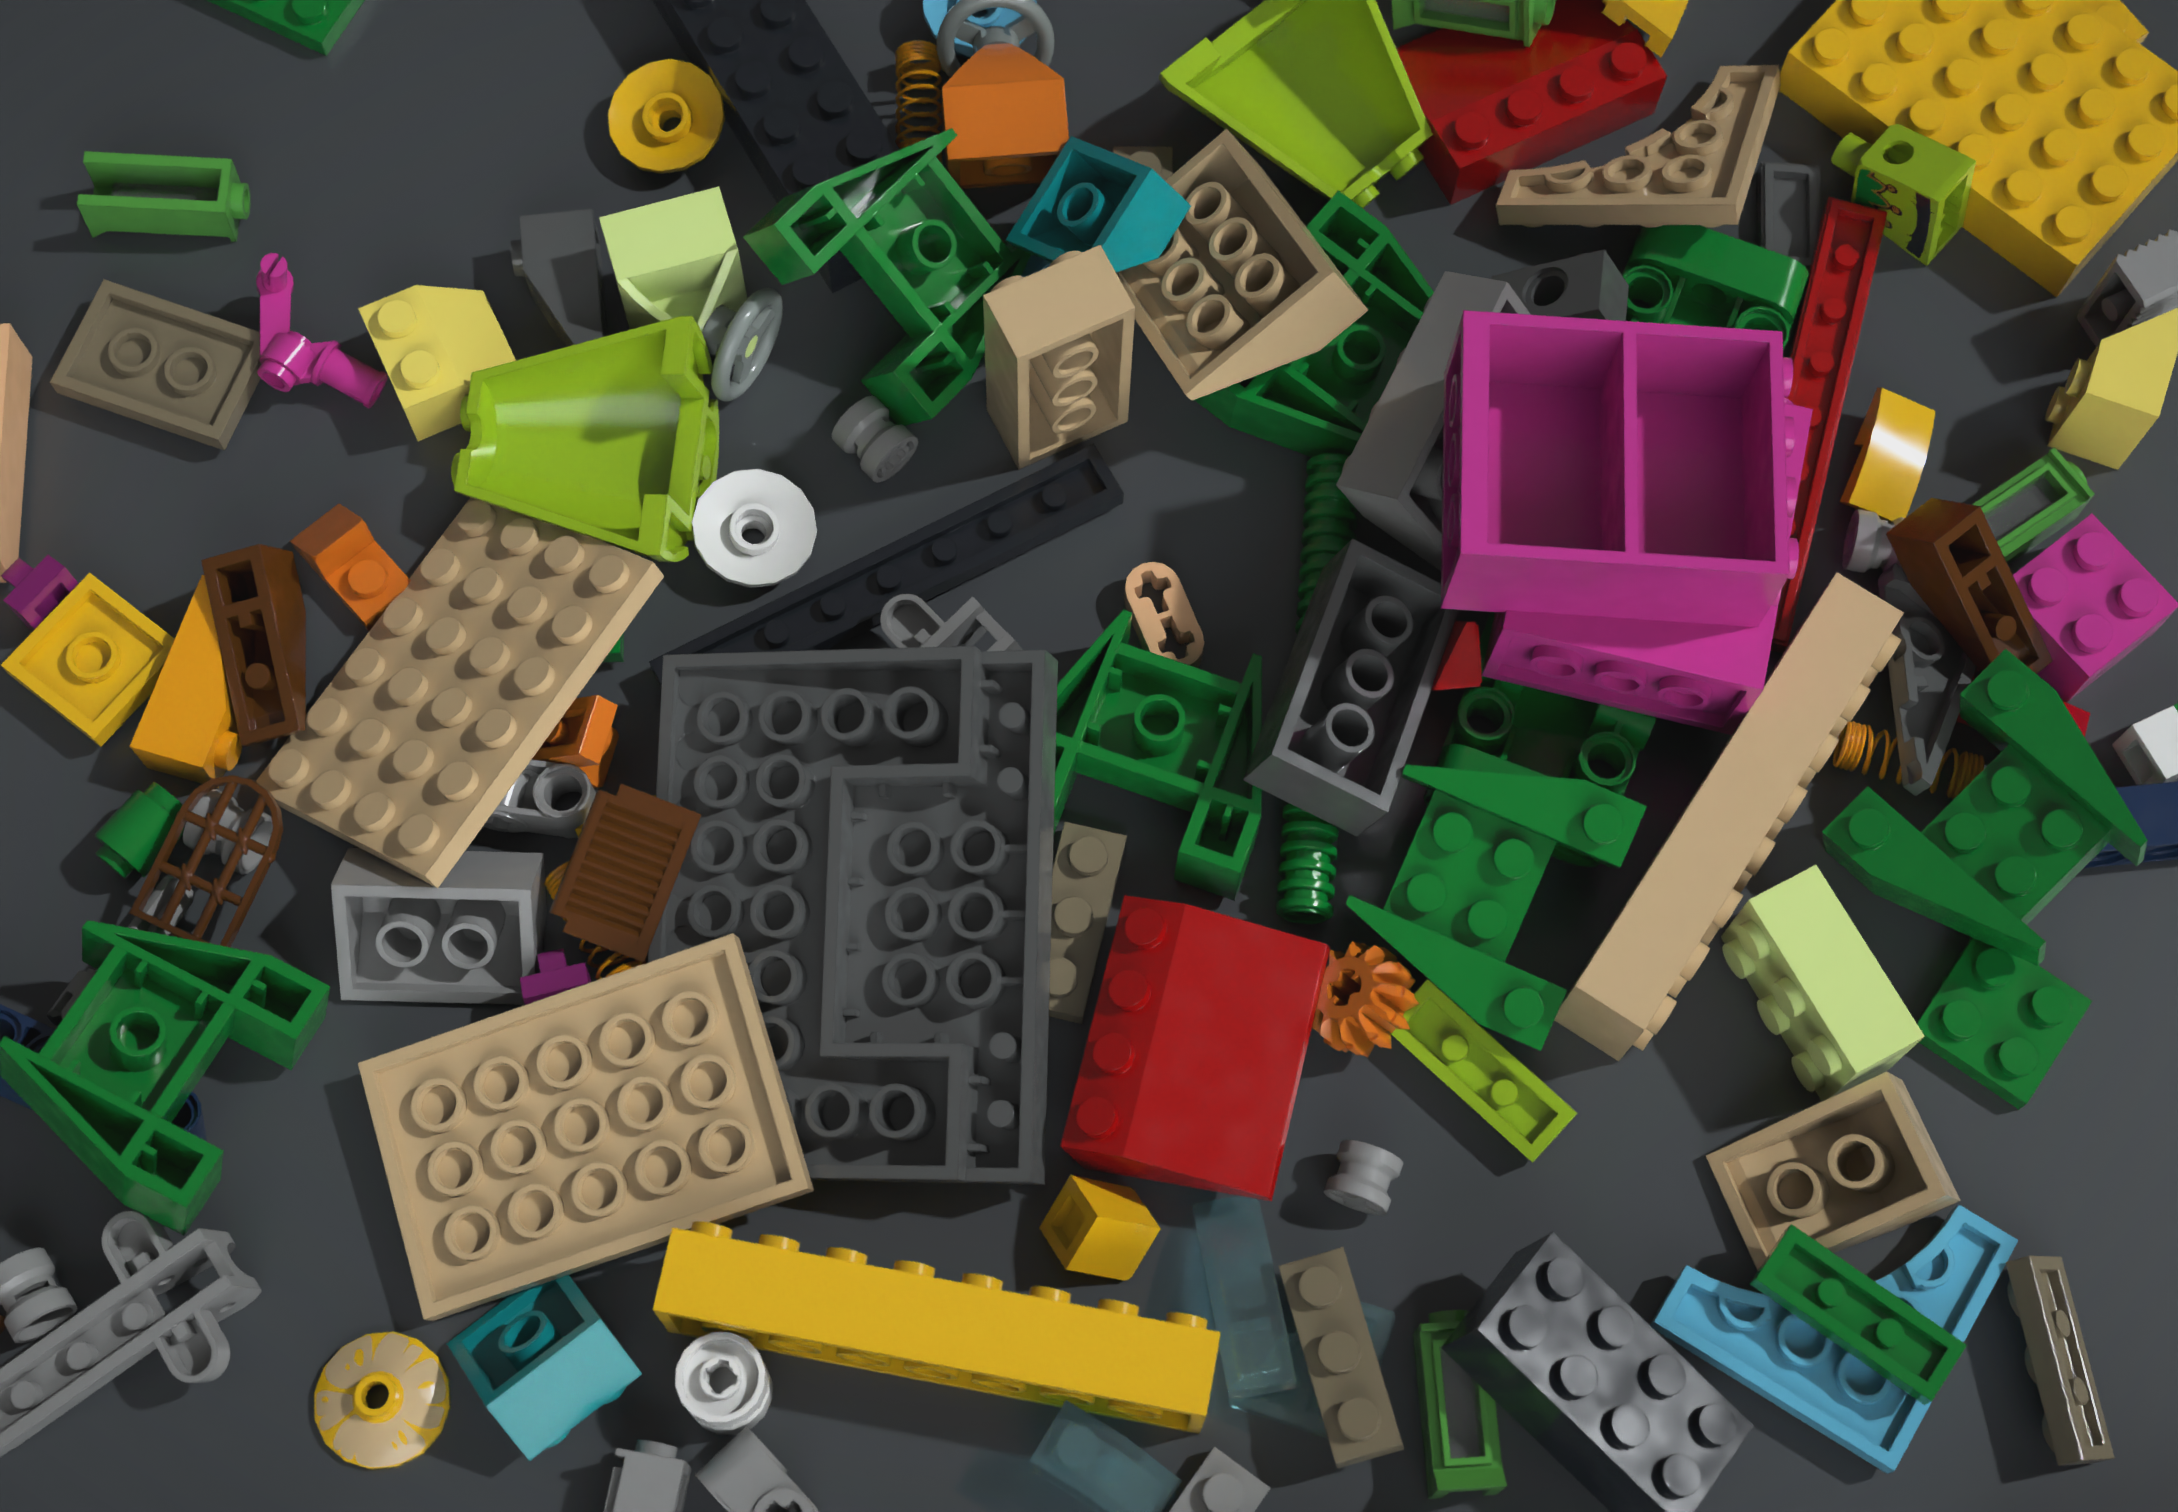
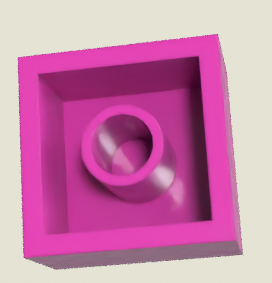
M2093 513L2013 574L2053 660L2037 674L2057 691L2062 701L2067 703L2152 636L2178 608V602Z

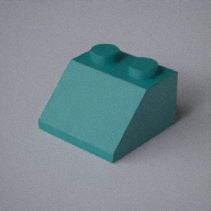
M1070 136L1006 240L1011 245L1051 263L1064 253L1075 250L1084 252L1101 245L1115 272H1119L1158 259L1191 208V205L1152 168Z
M569 1275L511 1294L447 1343V1346L486 1408L529 1461L546 1448L560 1443L574 1426L600 1406L617 1399L624 1392L627 1385L642 1375L622 1345Z

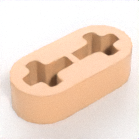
M1147 562L1135 567L1126 579L1124 602L1126 610L1132 612L1131 622L1143 650L1198 668L1202 661L1205 643L1203 632L1180 579L1173 569L1162 563ZM1152 583L1155 590L1166 588L1163 591L1162 609L1164 612L1157 614L1149 597L1139 599L1142 596L1143 584ZM1170 627L1179 644L1190 643L1186 646L1185 658L1177 659L1172 651L1162 653L1166 643L1164 629Z

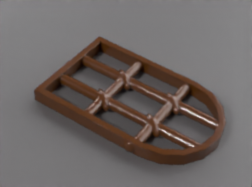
M234 775L212 778L194 789L177 812L175 821L129 913L171 932L174 937L210 943L201 938L217 905L222 906L225 900L238 906L220 943L221 946L231 947L271 863L276 859V853L283 834L281 809L271 792L254 780ZM241 784L251 787L260 795L244 828L239 827L238 832H235L220 825L219 822L237 785ZM225 785L212 814L208 812L206 818L192 812L202 796L218 786ZM266 805L271 810L273 825L268 846L250 839ZM188 821L204 830L187 865L183 863L181 868H178L168 863L167 860ZM218 835L236 844L219 879L214 878L213 883L194 875L210 840H215ZM249 849L263 857L244 896L241 897L226 890V887L242 854L247 855ZM164 872L179 879L161 918L158 919L143 912V909L161 873ZM192 886L211 895L191 934L171 925L170 922L186 889L190 891Z

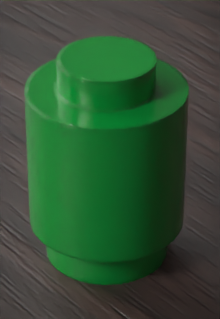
M154 781L144 792L137 789L94 834L95 838L103 844L95 855L124 879L132 871L145 878L149 874L175 821V816L183 804ZM183 828V830H182V832H181V834H180V836H179L177 842L183 837L184 828Z

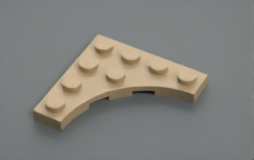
M1779 65L1720 66L1715 79L1707 91L1691 107V119L1673 133L1661 129L1638 142L1626 146V156L1615 158L1606 165L1591 169L1587 162L1583 160L1553 167L1509 170L1496 203L1499 225H1523L1532 228L1543 225H1582L1584 227L1641 225L1650 228L1661 225H1701L1704 227L1738 225L1781 86Z

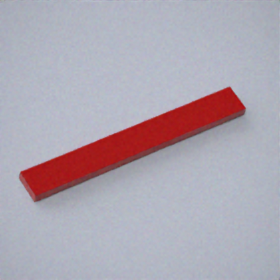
M1829 197L1824 206L1809 270V278L1804 290L1789 353V358H1792L1793 382L1787 399L1792 401L1794 405L1810 408L1813 411L1790 538H1796L1798 541V568L1795 577L1787 579L1782 587L1770 649L1779 653L1785 651L1789 642L1888 213L1887 211Z

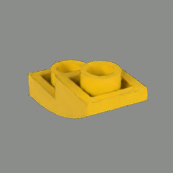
M1877 388L1854 445L1862 449L1840 502L1855 509L1876 512L1881 520H1885L1890 524L1899 517L1906 518L1927 457L1934 425L1935 410L1887 389Z

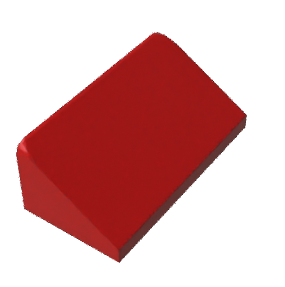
M1455 620L1431 690L1480 687V683H1482L1479 626L1475 621Z

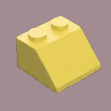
M414 285L358 308L417 441L461 424V402L463 397L469 394L472 372L516 361L483 290Z
M2178 308L2102 339L2087 361L2080 358L2076 360L2065 388L2058 386L2046 413L2045 420L2054 423L2048 447H2055L2057 450L2116 470L2120 468L2160 416L2178 354Z

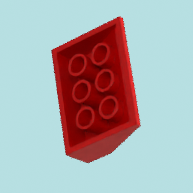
M1555 0V8L1550 23L1548 25H1541L1530 47L1524 46L1523 40L1441 28L1396 48L1433 134L1418 150L1424 156V163L1450 205L1505 181L1509 170L1532 169L1654 114L1667 79V74L1652 51L1645 46L1646 42L1639 31L1627 20L1619 26L1602 12L1606 5L1602 0Z
M1124 895L1060 1147L1084 1169L1272 1201L1330 952L1329 946L1325 943L1184 903Z

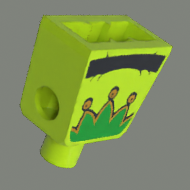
M1900 124L1890 125L1873 145L1851 132L1841 140L1835 149L1831 163L1855 177L1851 202L1887 211L1883 235L1927 266L1962 228L1976 161Z

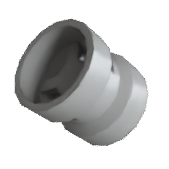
M872 395L856 402L841 416L833 429L832 440L845 453H857V456L860 458L861 469L874 482L878 483L887 480L902 469L916 451L918 438L906 426L902 424L895 425L889 421V409L877 397Z
M1856 509L1851 517L1843 549V569L1864 573L1870 568L1878 569V567H1881L1884 572L1894 563L1901 566L1886 533L1905 518L1899 517L1891 522V524H1888L1887 521L1881 520L1876 512Z
M213 789L205 794L193 808L192 812L206 818L208 812L212 814L222 791ZM232 797L219 824L238 832L239 827L244 828L252 809L243 811L242 808L238 807L236 799ZM262 813L250 838L265 846H268L273 830L272 817L270 815ZM187 821L183 833V843L188 848L194 850L204 829ZM217 835L215 840H210L204 855L211 853L221 855L222 863L225 865L236 843ZM248 849L247 855L242 854L235 871L242 875L248 874L256 868L263 856Z
M44 1248L28 1249L0 1263V1305H3L7 1313L4 1324L15 1343L30 1342L45 1336L67 1322L78 1309L67 1288L56 1285L53 1279L55 1267Z

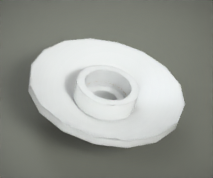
M761 469L733 471L714 481L698 499L692 519L695 548L706 566L727 582L750 588L776 585L795 575L810 558L817 535L814 509L803 491L784 476ZM747 529H758L763 533L765 539L758 544H751L744 540L742 533Z

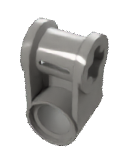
M531 760L483 827L502 832H531L565 838H578L575 829L585 823L596 791L586 773L577 766L568 763ZM568 792L582 793L580 801L573 808L566 811L554 809L556 801L563 794Z
M747 1426L695 1474L706 1489L728 1512H779L783 1509L787 1512H799L801 1509V1512H819L812 1501L786 1474L788 1470Z

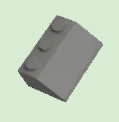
M348 848L331 883L341 1000L525 1005L520 977L540 973L538 954L543 953L547 914L546 886L544 885V853L465 851L439 888H436L361 848Z

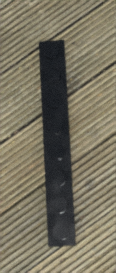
M1092 444L663 655L828 650L880 624L882 609L891 598L900 594H913L925 602L1123 504L1124 492L1095 444ZM663 655L649 661L651 670L661 688Z

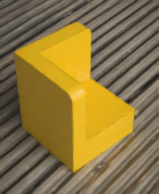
M1074 1175L1069 1176L1039 1227L1066 1270L1124 1281L1129 1280L1133 1276L1161 1230L1136 1191L1132 1188Z

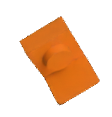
M340 503L290 540L295 550L368 631L371 630L389 604L411 582L408 576L374 540L366 522Z
M599 695L576 698L532 760L568 763L577 766L586 773L594 788L602 787L605 783L619 738L618 731L611 727L618 705Z

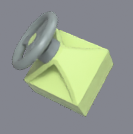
M720 187L599 217L629 329L678 316H693L704 336L709 353L715 356L711 374V386L714 395L719 400L727 402L733 401L745 393L763 369L773 349L782 322L783 301L779 292L769 287L759 289L747 299L739 251ZM733 364H734L735 367H734V371H733V376H732V379L730 380V374H731L732 366H733Z

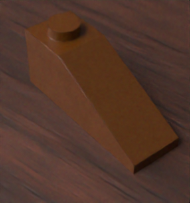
M1931 497L1886 533L1910 585L1980 672L2005 648L2036 674L2053 661L1980 506Z
M256 544L202 559L203 572L241 746H250L305 731L306 610L293 552Z

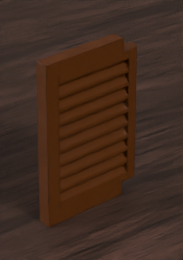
M624 784L620 785L616 796L598 789L549 911L552 914L567 919L563 932L644 962L702 814Z

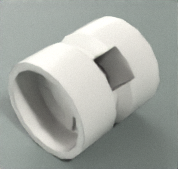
M712 1332L697 1338L683 1351L676 1366L675 1387L680 1401L702 1428L718 1435H737L746 1426L752 1429L766 1415L772 1401L773 1382L759 1351L747 1339L732 1332Z

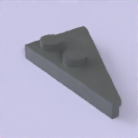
M1894 563L1880 574L1878 588L1879 596L1882 600L1904 612L1892 631L1893 635L1902 640L1888 661L1903 787L1917 796L1933 784L1960 713V693L1971 683L1977 667L1910 585L1903 568Z

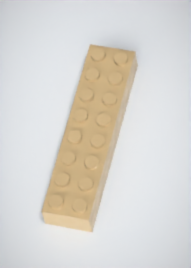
M1836 572L1768 676L1762 693L1730 736L1563 1000L1554 1021L1617 1061H1620L1632 1045L1643 1051L1653 1035H1657L1677 1004V1001L1667 994L1676 998L1685 983L1692 979L1710 950L1708 945L1718 930L1724 927L1743 897L1741 892L1752 875H1756L1776 844L1773 840L1783 825L1787 824L1808 792L1805 790L1816 772L1819 773L1839 742L1837 737L1847 722L1853 719L1871 690L1868 687L1878 672L1884 669L1902 639L1893 635L1892 631L1904 612Z

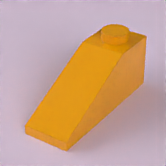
M201 575L129 746L147 768L201 784L212 778L223 777L226 770L231 771L236 766L242 751L204 575Z

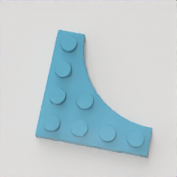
M1957 1205L1950 1211L1939 1230L1916 1255L1892 1273L1875 1282L1964 1343L2019 1240L1963 1206ZM1688 1265L1681 1269L1650 1323V1326L1657 1332L1886 1474L1895 1471L1931 1404L1930 1402L1923 1405L1767 1295L1723 1283Z

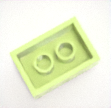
M1817 865L1749 899L1722 934L1721 938L1725 943L1722 949L1727 964L1738 978L1747 979L1759 998L1757 1009L1762 1021L1773 1034H1781L1794 1055L1791 1061L1796 1076L1808 1091H1816L1821 1101L1829 1099L1890 1069L1925 1037Z

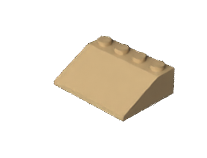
M1225 129L1166 180L1191 205V208L1160 257L1116 272L1135 306L1136 322L1178 385L1191 401L1320 351L1368 311L1261 166L1228 129Z

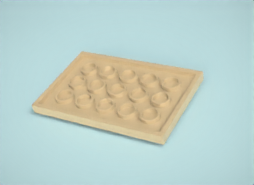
M470 497L409 578L411 582L406 589L389 604L306 714L305 731L290 735L256 782L271 792L279 807L439 888L664 578V575L654 562L609 543Z
M734 933L358 1063L423 1320L435 1321L669 1241L672 1227L690 1231L692 1222L695 1221L719 1224L814 1191L740 938Z

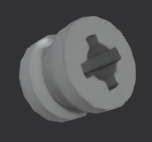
M1342 1140L1336 1155L1340 1166L1337 1174L1328 1178L1324 1194L1333 1201L1356 1211L1378 1216L1386 1215L1391 1202L1387 1190L1390 1181L1399 1177L1403 1161L1393 1153L1380 1147L1356 1140Z

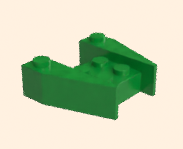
M952 128L783 198L743 236L782 285L815 274L839 250L848 259L907 333L860 380L869 392L889 409L890 417L896 425L902 424L906 426L933 419L972 379L985 352L983 295L991 292L993 287L1002 280L1012 276H1021L1031 256L1030 253L1011 245L1008 241L1003 242L936 157L958 136Z
M1338 190L1306 228L1368 311L1320 351L1195 399L1197 403L1227 426L1310 457L1331 452L1342 453L1348 456L1352 454L1369 421L1373 406L1379 401L1396 368L1400 353L1406 348L1423 315L1427 300L1434 293L1387 226Z
M1123 609L1057 684L1054 833L1078 773L1192 812L1193 814L1178 851L1174 880L1235 901L1255 846L1262 816V789L1243 780L1262 730V656L1252 654L1242 683L1129 645L1132 612Z
M2005 648L1960 693V717L1998 748L2001 753L1921 832L1867 786L1822 831L1825 851L1873 894L2038 966L2045 958L2046 941L2027 924L2108 843L2137 867L2144 860L2148 840L2057 691Z
M1406 764L1402 772V778L1433 790L1432 798L1384 908H1378L1349 895L1346 905L1478 1024L1541 1051L1567 989L1505 963V960L1555 845L1563 846L1614 869L1621 868L1647 806L1587 780Z
M87 920L82 927V961L98 970L39 1054L5 1036L0 1042V1074L13 1090L124 1205L185 1236L221 1180L224 1150L172 1124V1121L227 1038L292 1070L326 1017L330 986L272 955Z

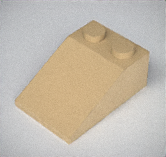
M1889 1072L1882 1073L1706 1155L1757 1270L1760 1269L1784 1230L1791 1224L1835 1253L1902 1228L1961 1201L1903 1080Z

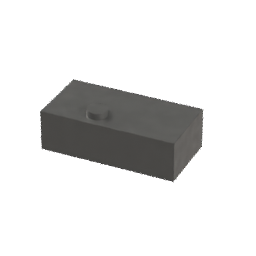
M1352 538L1322 568L1243 780L1355 836L1361 834L1388 813L1459 610L1441 609V583Z

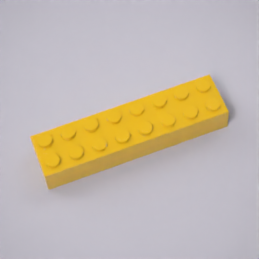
M692 1222L690 1231L673 1227L671 1229L653 1306V1311L668 1332L697 1338L712 1332H732L747 1339L759 1350L1200 1434L1206 1419L1221 1332L1206 1329L1208 1320L1205 1318L1179 1312H1168L1165 1321L1138 1316V1306L1111 1299H1100L1097 1308L1070 1303L1071 1294L1068 1292L1043 1286L1030 1287L1029 1295L1003 1291L1002 1280L975 1273H964L961 1282L934 1277L935 1268L913 1261L896 1260L893 1269L866 1264L867 1255L845 1248L829 1247L827 1248L826 1256L799 1252V1242L776 1235L761 1234L758 1244L731 1239L733 1230L708 1222Z

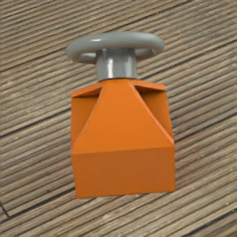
M960 0L949 10L940 25L937 35V55L943 70L950 78L942 86L943 132L952 128L958 135L945 147L946 168L961 189L1042 183L1069 140L1064 78L1048 67L1054 52L1055 39L1053 28L1046 13L1033 0ZM993 7L1011 9L1022 15L1005 27L991 26L986 29L966 20L969 16L980 10ZM1035 32L1037 48L1035 55L1032 56L1020 48L1019 41ZM955 38L973 46V56L963 65L959 63L955 54Z

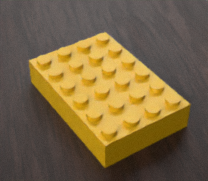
M1836 0L1789 50L1780 72L1781 86L1779 91L1842 138L1852 132L1873 145L1890 125L1900 124L1975 160L1976 164L1962 227L2055 297L2060 295L2178 161V71L2080 0Z

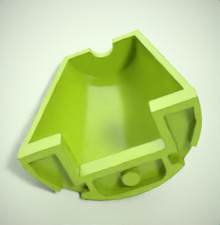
M1264 0L1212 42L1205 37L1163 70L1158 78L1171 93L1222 128L1228 129L1232 135L1328 201L1339 190L1361 208L1366 207L1380 194L1374 185L1387 174L1391 173L1396 181H1398L1424 159L1418 148L1433 135L1376 0Z
M678 316L472 372L469 394L463 397L460 407L461 423L465 431L471 432L470 441L467 448L460 449V453H457L452 461L451 476L454 491L524 516L604 541L613 546L660 562H678L689 556L688 546L684 545L687 541H694L692 519L697 502L708 487L716 481L719 456L718 399H709L710 391L704 385L702 375L711 374L713 366L706 341L693 316Z

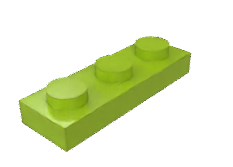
M1427 979L1414 994L1419 1005L1404 1012L1403 1017L1407 1020L1410 1029L1396 1028L1391 1035L1533 1163L1578 1113L1431 980Z

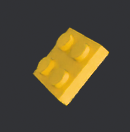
M89 572L1 666L11 677L102 747L151 695L175 638Z

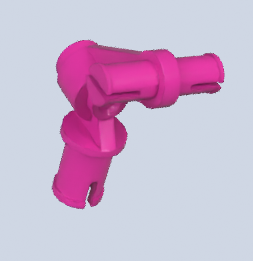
M277 253L265 255L260 262L261 270L256 277L257 292L260 295L259 360L261 366L257 370L259 377L271 387L282 392H289L293 385L311 382L316 386H320L322 383H325L362 403L364 407L371 408L385 387L388 378L387 373L378 371L341 351V344L335 340L311 343L303 335L290 331L291 295L294 290L293 276L287 270V261L283 256L279 260V254Z

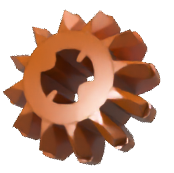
M1352 941L1345 954L1341 951L1330 950L1329 965L1325 969L1312 1029L1320 1033V1036L1324 1038V1043L1336 1051L1342 1050L1345 1053L1351 1051L1355 1055H1362L1368 1058L1375 1044L1380 1048L1392 1049L1391 1033L1396 1028L1410 1029L1407 1020L1403 1017L1404 1012L1419 1005L1414 997V993L1409 991L1415 979L1411 976L1409 969L1397 961V956L1384 947L1379 948L1374 945L1370 948L1364 943Z

